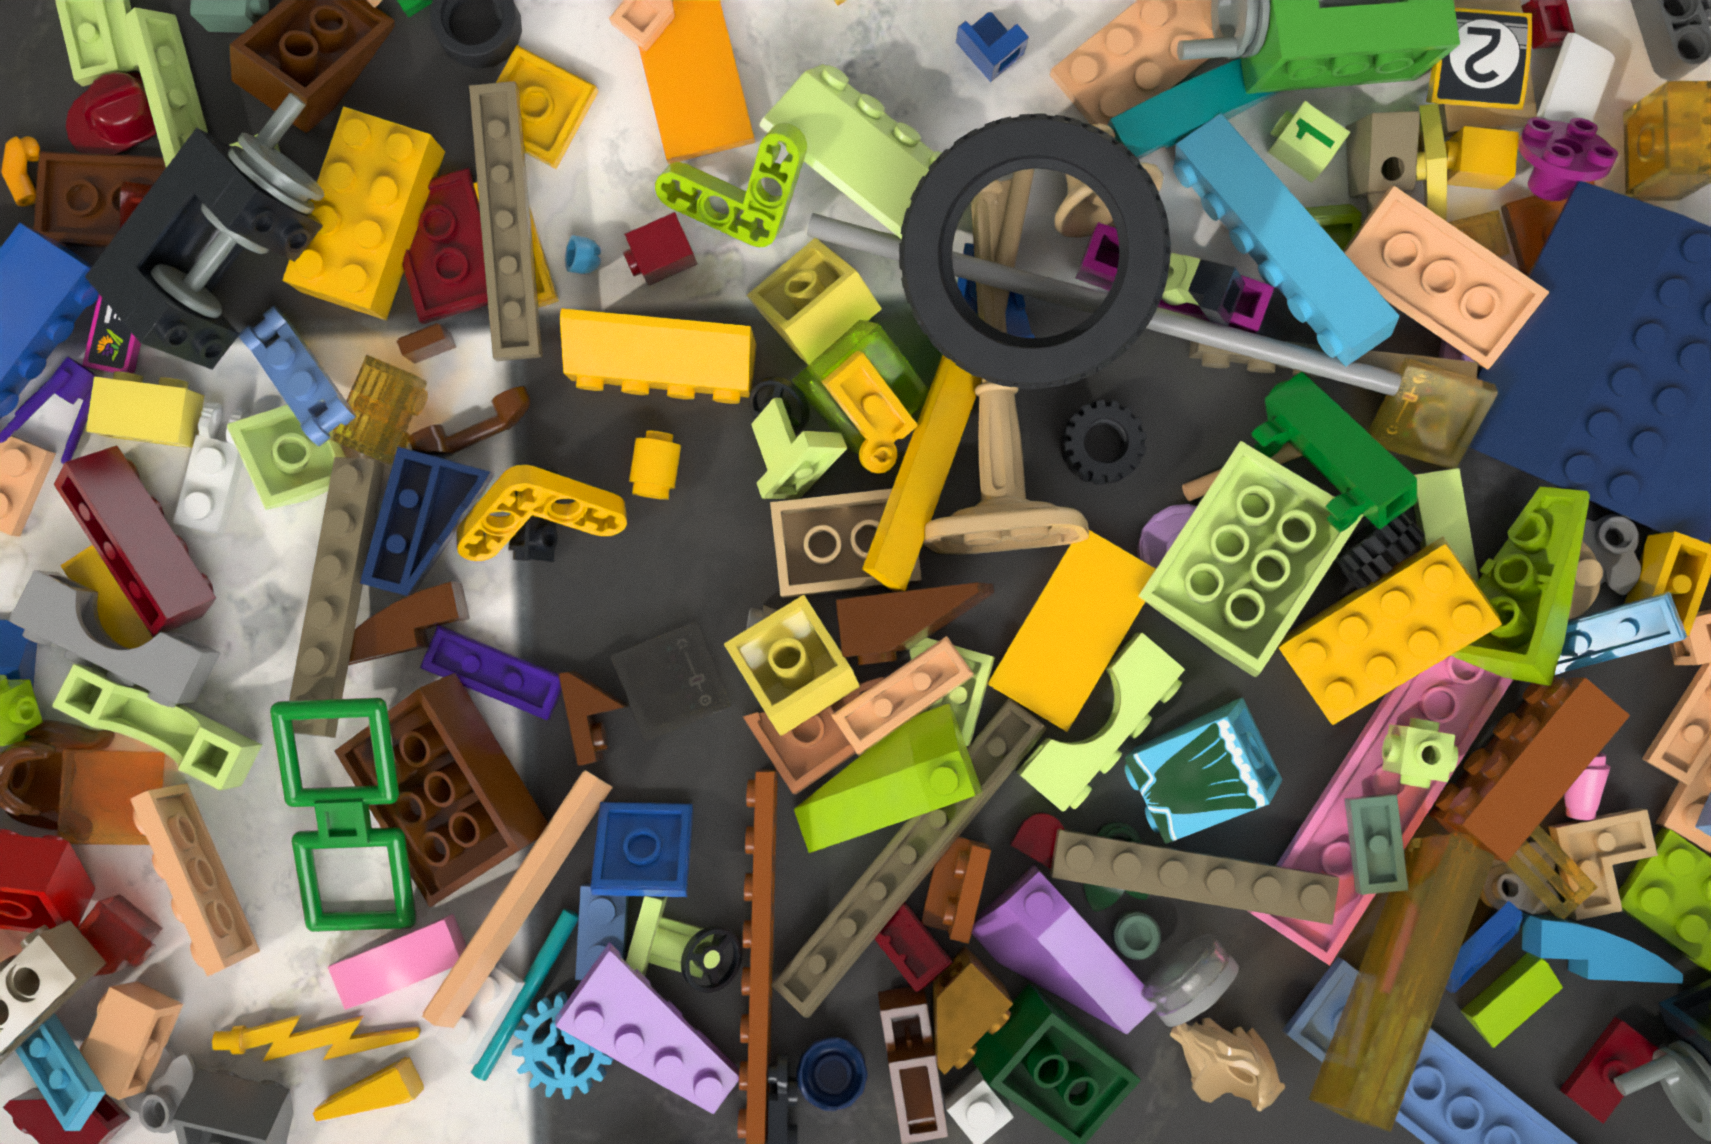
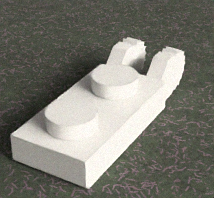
M208 401L205 403L199 419V435L195 436L173 524L223 535L229 519L243 461L228 428L226 429L227 442L217 440L223 408L220 403ZM235 408L229 418V423L250 417L249 411Z

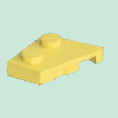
M1438 103L1420 105L1416 181L1422 180L1425 207L1447 221V154Z

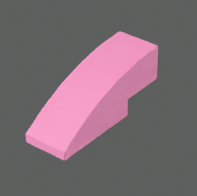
M453 913L328 966V969L346 1010L452 968L467 945Z

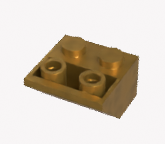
M966 946L952 958L954 963L933 980V1045L937 1066L944 1074L953 1066L957 1069L962 1068L976 1053L977 1047L974 1044L987 1031L990 1034H994L1007 1022L1011 1015L1008 1009L1013 1005L1005 985Z

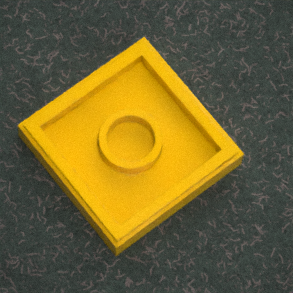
M516 45L496 83L515 81L519 87L524 153L557 169L599 91L594 84Z

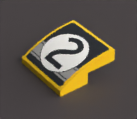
M1455 8L1460 45L1432 67L1426 102L1523 110L1531 56L1532 13Z

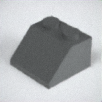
M198 1068L173 1117L178 1143L286 1144L294 1113L290 1089L285 1088L276 1081L262 1080L257 1082L240 1078L237 1074L228 1070L220 1069L213 1072Z

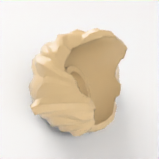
M1203 1018L1202 1025L1196 1021L1193 1025H1188L1185 1022L1173 1027L1170 1036L1182 1045L1192 1074L1191 1081L1193 1084L1191 1088L1201 1100L1211 1103L1224 1093H1232L1234 1096L1250 1100L1253 1108L1262 1111L1270 1106L1285 1089V1084L1279 1080L1276 1065L1267 1045L1253 1027L1247 1034L1242 1027H1237L1233 1029L1232 1034L1222 1029L1210 1018Z

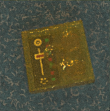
M1405 358L1398 373H1401L1399 389L1394 396L1386 395L1368 433L1387 450L1446 468L1456 469L1498 394L1496 386L1489 382Z

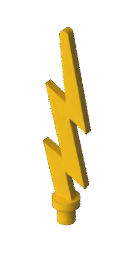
M301 1015L248 1029L245 1025L233 1026L231 1031H215L212 1038V1047L214 1051L230 1050L233 1055L244 1054L246 1049L273 1042L262 1061L265 1062L332 1044L323 1060L414 1040L419 1037L421 1030L419 1027H409L352 1035L363 1016L291 1034Z

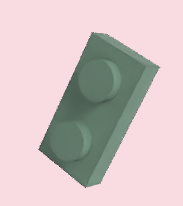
M1389 793L1344 798L1355 892L1365 895L1408 890L1397 795Z

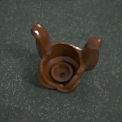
M44 719L41 724L25 732L23 740L14 743L0 754V808L4 809L12 819L20 823L47 830L71 833L78 840H90L93 833V822L90 818L78 811L65 807L76 774L75 753L98 752L108 748L115 738V732L105 729L100 731L91 730L67 722Z

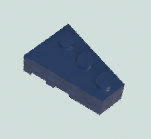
M397 447L360 584L406 596L414 594L455 535L458 525L468 515L493 479L494 474L490 471Z

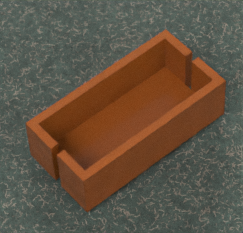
M1554 677L1551 686L1531 683L1523 693L1525 701L1515 713L1507 714L1496 724L1493 730L1495 737L1485 748H1480L1469 756L1464 764L1466 771L1455 784L1450 783L1443 788L1434 802L1436 807L1429 816L1469 851L1507 863L1630 716L1586 677Z

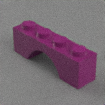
M1100 222L1097 223L1088 241L1075 279L1110 291L1119 262V240L1116 228ZM1241 275L1246 284L1229 327L1256 333L1260 328L1274 287ZM1162 299L1158 305L1159 308L1210 321L1199 305L1188 302L1180 305H1169Z

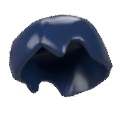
M827 1037L815 1040L801 1054L796 1068L797 1085L804 1098L822 1110L837 1111L838 1109L842 1110L850 1107L864 1093L868 1077L864 1057L855 1045L843 1038Z

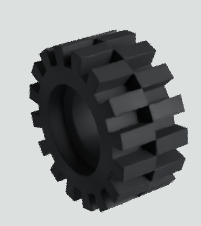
M1405 512L1380 530L1370 522L1366 528H1362L1355 537L1346 542V545L1342 547L1333 562L1357 589L1368 586L1371 582L1380 579L1382 574H1387L1393 569L1394 565L1402 562L1406 558L1405 556L1416 549V545L1422 542L1425 534Z

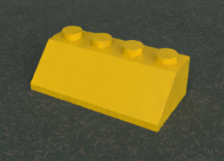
M561 308L560 327L563 373L571 381H576L577 388L602 391L604 384L622 386V392L634 395H648L649 388L667 390V396L678 399H694L695 393L713 394V401L730 404L740 403V397L749 398L753 387L757 347L751 326Z

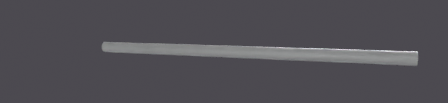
M812 213L807 236L899 261V243L902 242V239L898 236ZM952 251L954 274L959 278L1091 314L1098 309L1108 293ZM1159 307L1146 329L1391 396L1397 393L1401 383V373L1357 361L1345 367L1336 356L1332 358L1324 352Z

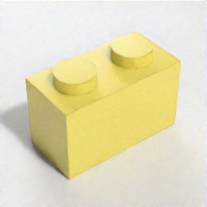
M114 371L113 379L94 377L86 432L106 438L193 448L195 436L199 435L198 423L202 415L204 395L189 390V382L159 377L158 385L143 383L144 377L141 375Z

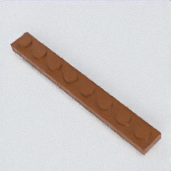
M759 769L756 771L755 779H748L747 807H755L754 826L746 827L745 852L746 854H753V873H745L744 901H752V920H744L743 948H751L750 967H743L741 981L742 995L750 996L749 1014H742L740 1024V1042L748 1043V1061H741L739 1068V1090L747 1091V1109H739L737 1127L738 1138H746V1144H768L770 1093L768 1066L769 1063L771 1064L773 991L771 984L773 983L777 769Z

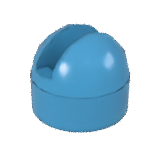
M572 235L567 243L565 252L566 270L579 274L595 271L601 263V258L598 257L601 254L599 245L587 237Z

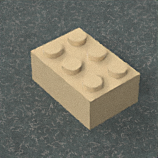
M892 489L770 502L781 597L789 598L802 595L885 587L884 584L862 568ZM919 555L908 584L920 583L922 580Z

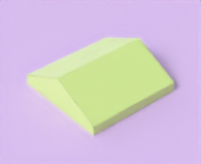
M288 404L227 424L229 433L265 510L308 501L327 492L334 457H346L334 430L329 433L331 438L321 446H317L302 430L301 423Z

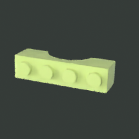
M1134 633L1105 668L1114 691L1112 712L1105 725L1091 737L1077 742H1060L1045 737L1016 771L1062 812L1068 806L1076 809L1086 799L1092 790L1088 783L1100 770L1105 774L1115 765L1122 755V752L1118 750L1119 746L1129 735L1133 738L1139 736L1152 720L1148 712L1159 700L1166 703L1182 684L1177 678L1185 669L1143 633Z
M73 664L52 707L94 728L117 732L144 742L171 757L178 764V770L218 790L242 786L262 744L182 704H176L174 708L161 705L149 699L147 696L150 691L137 684L134 687H128L110 680L106 677L108 670L99 665L93 664L89 667Z

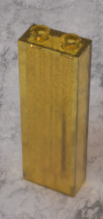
M1452 831L1449 835L1430 834V837L1415 838L1409 841L1404 854L1408 890L1389 892L1309 1100L1351 1121L1391 1132L1495 855L1478 848L1480 843L1474 837L1462 832Z

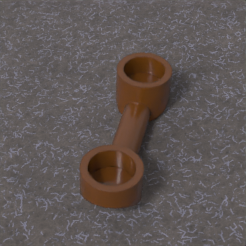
M514 387L496 395L491 400L497 413L496 415L448 437L441 424L431 425L412 433L407 438L412 450L431 456H452L454 453L511 429L521 420L531 404L526 387Z

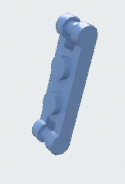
M273 305L263 313L264 320L254 328L248 325L239 333V338L260 363L301 423L300 426L304 433L317 446H321L331 438L329 433L341 423L346 426L357 416L289 319L278 307ZM278 333L280 338L268 346L266 342Z

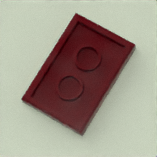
M469 167L434 177L430 180L428 186L430 193L424 210L420 215L410 250L406 249L402 265L418 320L421 324L488 305L480 205L473 184L475 183L473 174Z

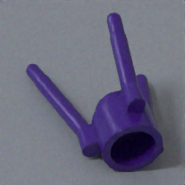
M67 356L51 378L15 412V417L0 432V443H4L54 393L73 405L79 398L83 402L61 457L63 465L65 462L70 461L88 420L94 377L98 376Z

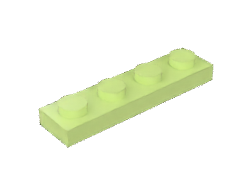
M134 7L125 15L164 162L167 167L196 127L206 133L208 131L176 15Z

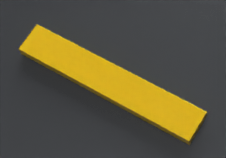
M942 355L919 416L918 426L913 432L862 568L892 591H905L925 538V525L931 521L976 399L975 388L982 382L981 377L973 376L956 366V363L951 359H947L944 355Z

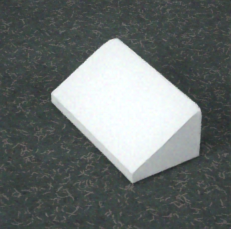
M1568 33L1564 39L1537 117L1567 123L1572 118H1584L1593 122L1615 62L1614 54L1576 33Z

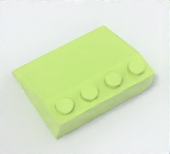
M1240 441L1138 597L1214 652L1252 676L1257 677L1354 531L1363 514L1348 529L1339 533L1327 521V517L1331 514L1325 509V506L1335 498L1334 496Z

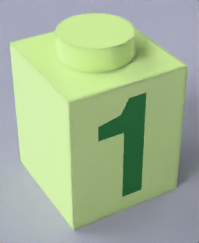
M1304 101L1295 114L1286 110L1272 129L1270 134L1277 139L1268 150V153L1312 183L1329 164L1350 134V131Z

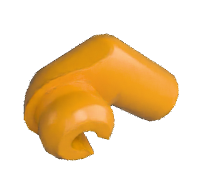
M15 136L6 142L1 169L2 176L16 204L21 207L32 205L36 200V189L27 173V162L38 161L39 151L41 150L36 139L30 136L21 139Z

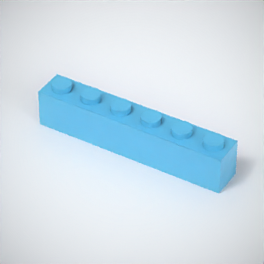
M1222 113L1176 143L1173 170L1179 182L1185 188L1192 187L1201 198V204L1207 215L1212 220H1220L1229 230L1230 239L1236 249L1242 254L1248 253L1258 264V271L1265 283L1274 288L1277 287L1287 298V305L1291 313L1298 321L1302 323L1306 321L1317 333L1319 345L1328 356L1332 358L1336 356L1347 367L1392 335L1399 319L1397 312Z

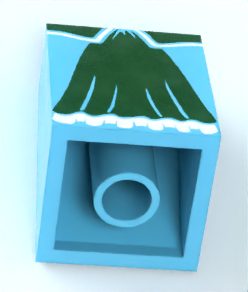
M1243 697L1135 747L1125 757L1127 779L1133 789L1140 790L1147 804L1145 814L1148 823L1154 832H1160L1165 844L1270 804L1283 781Z

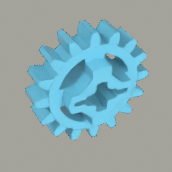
M565 992L557 994L554 1005H552L547 997L540 999L537 1003L539 1013L529 1008L522 1016L529 1026L519 1025L514 1032V1036L523 1040V1042L515 1046L512 1050V1055L524 1056L525 1060L517 1069V1072L523 1074L530 1071L533 1074V1078L529 1083V1087L533 1089L540 1082L546 1084L545 1094L549 1098L557 1088H562L565 1099L571 1098L575 1086H578L584 1094L588 1093L592 1088L590 1077L601 1082L607 1074L601 1064L611 1065L614 1060L555 1026L556 1016L567 1002ZM552 1017V1022L550 1023L551 1033L536 1037L541 1023ZM561 1036L564 1037L566 1044L574 1045L569 1054L565 1052L564 1046L556 1045ZM594 1053L592 1062L585 1069L578 1072L579 1057ZM541 1061H544L547 1065H549L554 1070V1072L548 1069Z

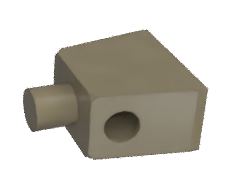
M1420 111L1371 113L1345 126V129L1350 131L1346 138L1348 194L1350 198H1367V217L1391 185L1404 193L1414 190Z

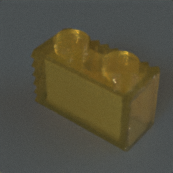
M366 355L346 400L357 417L346 426L341 423L334 428L329 440L391 465L394 462L397 447L406 449L409 441L407 438L410 434L406 430L412 420V415L418 416L425 407L428 392L424 389L427 386V382L417 375Z

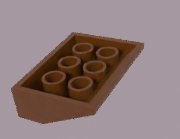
M456 673L419 687L388 710L399 798L392 804L369 805L370 811L381 828L398 827L404 831L411 878L429 907L437 904L538 840L548 825L545 817ZM368 725L334 751L355 786L378 785L370 726Z

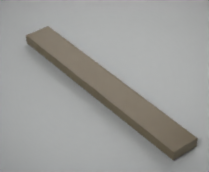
M1009 698L967 748L982 792L976 796L908 819L771 984L803 1017L809 1018L1047 730L1041 722Z

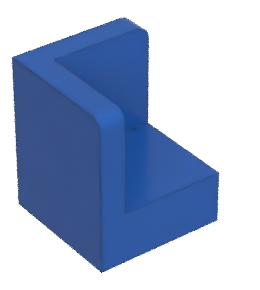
M988 12L972 26L967 21L960 24L957 30L956 43L991 82L1025 54L1029 36L1018 24L1007 30L992 12Z

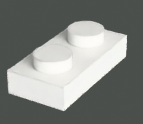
M497 962L454 1028L440 1027L434 1038L467 1065L477 1064L525 982L501 963Z

